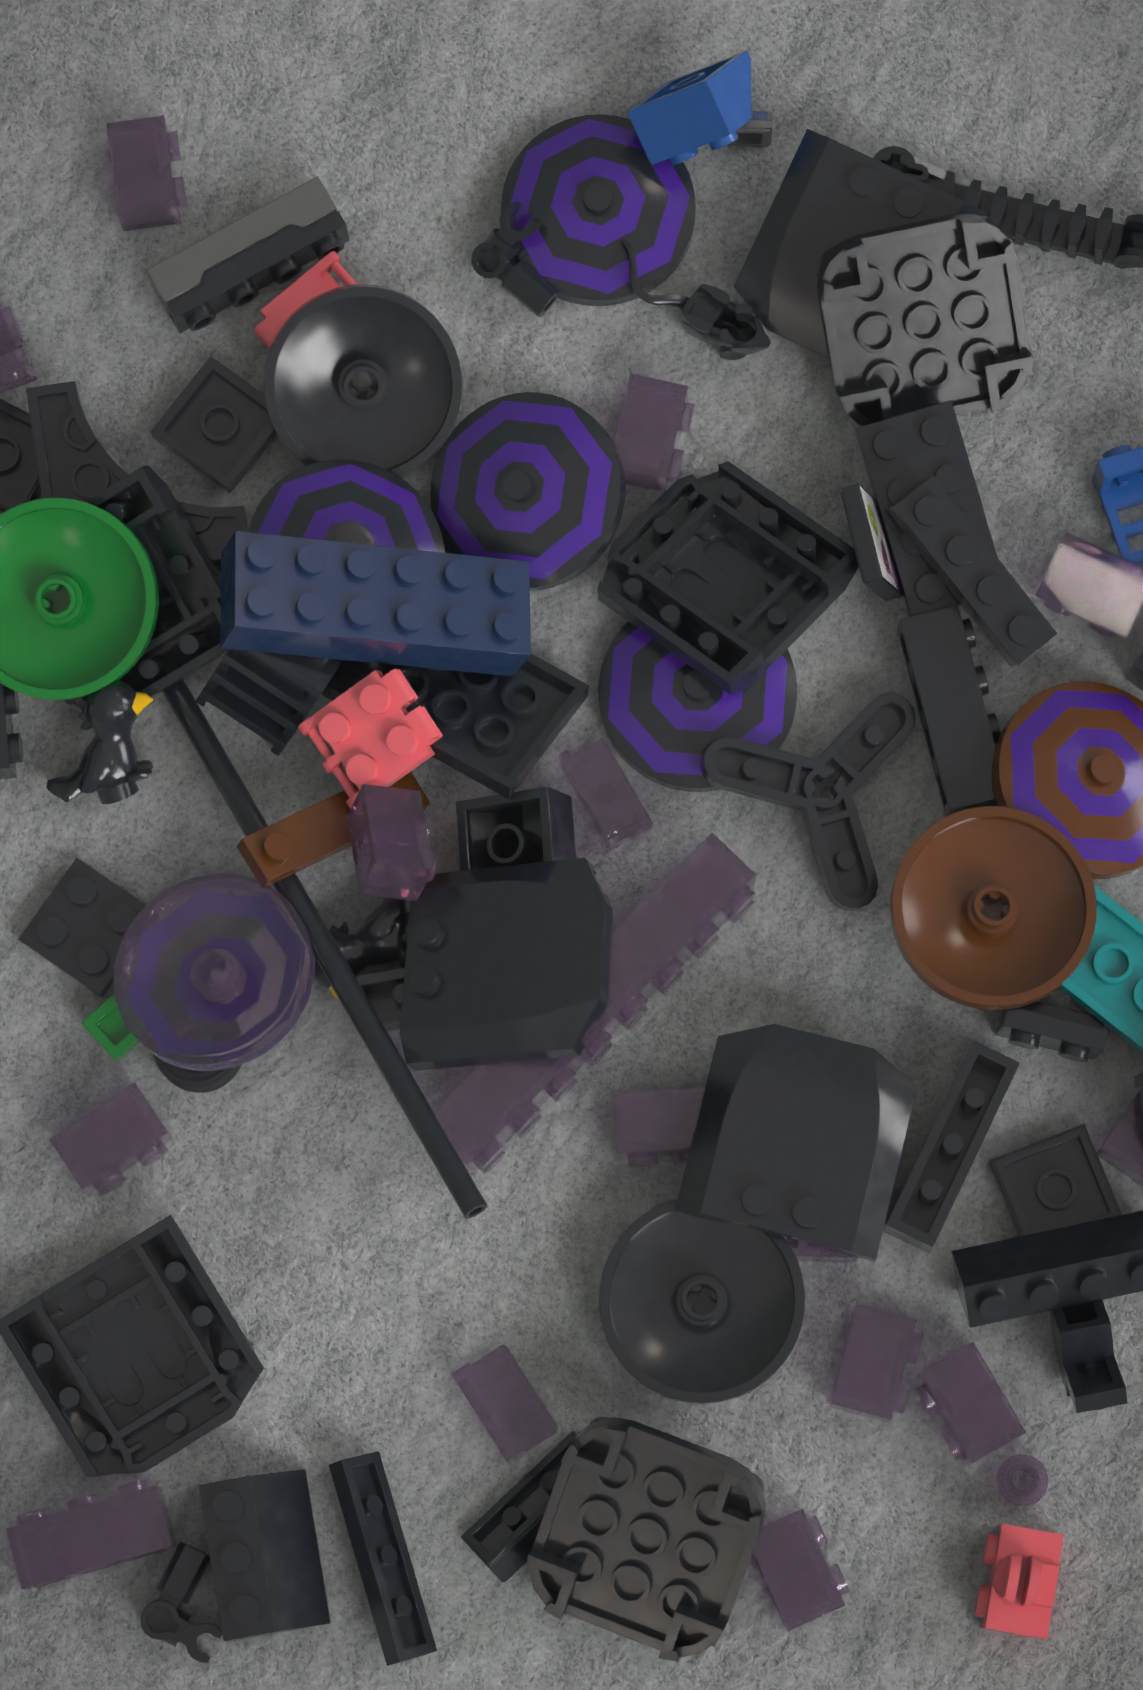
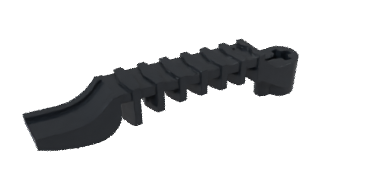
M897 146L883 148L873 157L888 166L986 212L985 216L989 217L1008 239L1015 240L1017 245L1023 246L1024 243L1042 247V251L1050 252L1052 249L1068 253L1070 258L1076 259L1077 256L1092 259L1095 264L1099 265L1105 262L1114 264L1115 267L1121 269L1143 268V214L1127 216L1123 225L1113 222V208L1105 207L1100 218L1086 215V205L1078 204L1075 211L1070 212L1060 209V200L1052 199L1049 206L1034 203V194L1025 193L1023 199L1009 197L1007 187L999 186L996 193L981 190L980 180L973 179L970 186L955 183L954 172L943 170L914 157L906 149Z

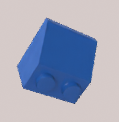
M747 50L668 81L627 111L651 165L670 159L672 165H677L696 156L699 153L698 147L709 143L711 149L716 150L739 138L736 130L751 120V58Z

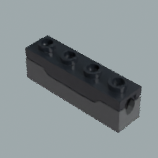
M317 176L148 268L147 273L152 287L178 332L182 333L189 328L191 331H196L212 323L216 318V314L233 305V307L237 308L250 303L258 296L260 289L271 283L283 284L292 280L301 272L302 266L317 258L321 260L332 251L338 254L344 248V243L350 241L347 225L339 211L337 212L335 204Z

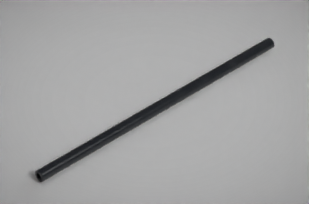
M184 679L162 691L245 837L267 827L268 824L198 703L195 702L196 700ZM292 874L274 883L276 891L464 1218L469 1219L477 1216L487 1208V1203L297 874Z

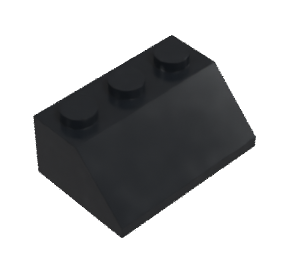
M547 786L514 792L509 799L499 794L456 802L461 871L576 858L572 797Z
M306 1469L252 1475L199 1485L223 1641L232 1642L331 1624Z

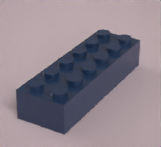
M235 531L221 553L220 648L514 676L531 656L529 561Z

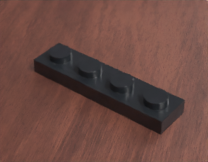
M379 1451L329 1464L386 1665H393L436 1652V1644Z

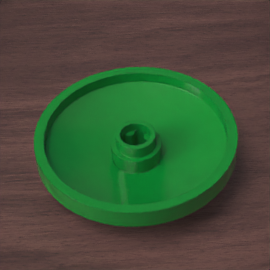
M44 498L32 500L0 515V683L16 692L35 698L69 700L88 696L121 679L143 655L154 632L158 615L159 593L157 578L150 557L141 541L129 527L113 514L92 504L74 499Z

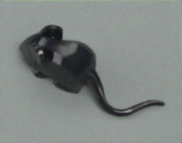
M622 239L621 243L628 252L629 283L633 292L649 304L673 306L681 309L682 328L700 341L720 346L719 354L721 358L739 360L748 354L760 352L770 346L771 341L764 332L761 322L756 316H752L753 307L744 303L734 304L730 301V296L725 291L715 286L701 284L690 298L675 294L650 295L646 293L638 283L637 262L634 250L625 239Z

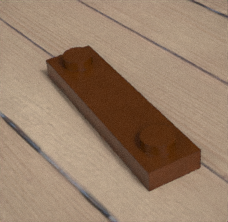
M409 772L354 811H351L346 803L349 799L345 791H341L242 838L236 847L261 888L268 887L425 811L431 802L412 772ZM354 785L356 791L359 792V789L357 788V786Z

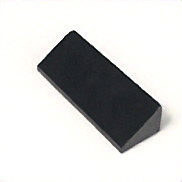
M574 1431L563 1439L461 1536L464 1542L501 1582L509 1580L528 1561V1554L533 1548L562 1464L561 1459L577 1435Z

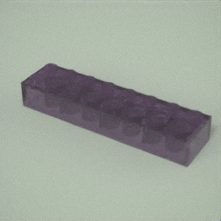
M711 833L612 932L607 1007L600 1020H593L581 1041L585 1048L580 1056L479 1065L434 1111L471 1177L479 1169L486 1174L496 1166L506 1154L503 1150L504 1144L515 1133L520 1138L524 1137L542 1118L539 1114V1108L550 1097L555 1102L561 1100L577 1083L578 1080L574 1078L577 1074L576 1071L586 1061L591 1066L598 1063L612 1048L613 1044L610 1042L613 1038L612 1035L621 1026L628 1031L637 1024L649 1010L646 1007L649 1002L648 999L657 990L662 995L666 994L684 975L681 971L684 963L692 955L697 959L702 958L719 940L717 933L720 931L719 927L727 919L735 924L753 906L754 901L752 898L756 894L754 892L756 874L715 834Z

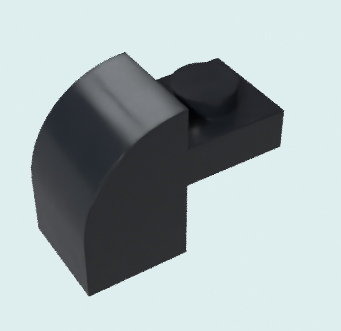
M1099 1300L1050 1311L1061 1377L1067 1396L1072 1398L1076 1413L1127 1404L1126 1386L1114 1356L1111 1322L1103 1301Z

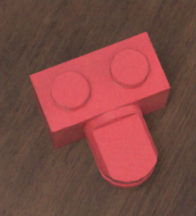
M1007 1524L998 1525L997 1534H987L983 1564L991 1565L988 1586L979 1585L974 1616L983 1617L981 1629L1041 1640L1048 1638L1064 1535Z

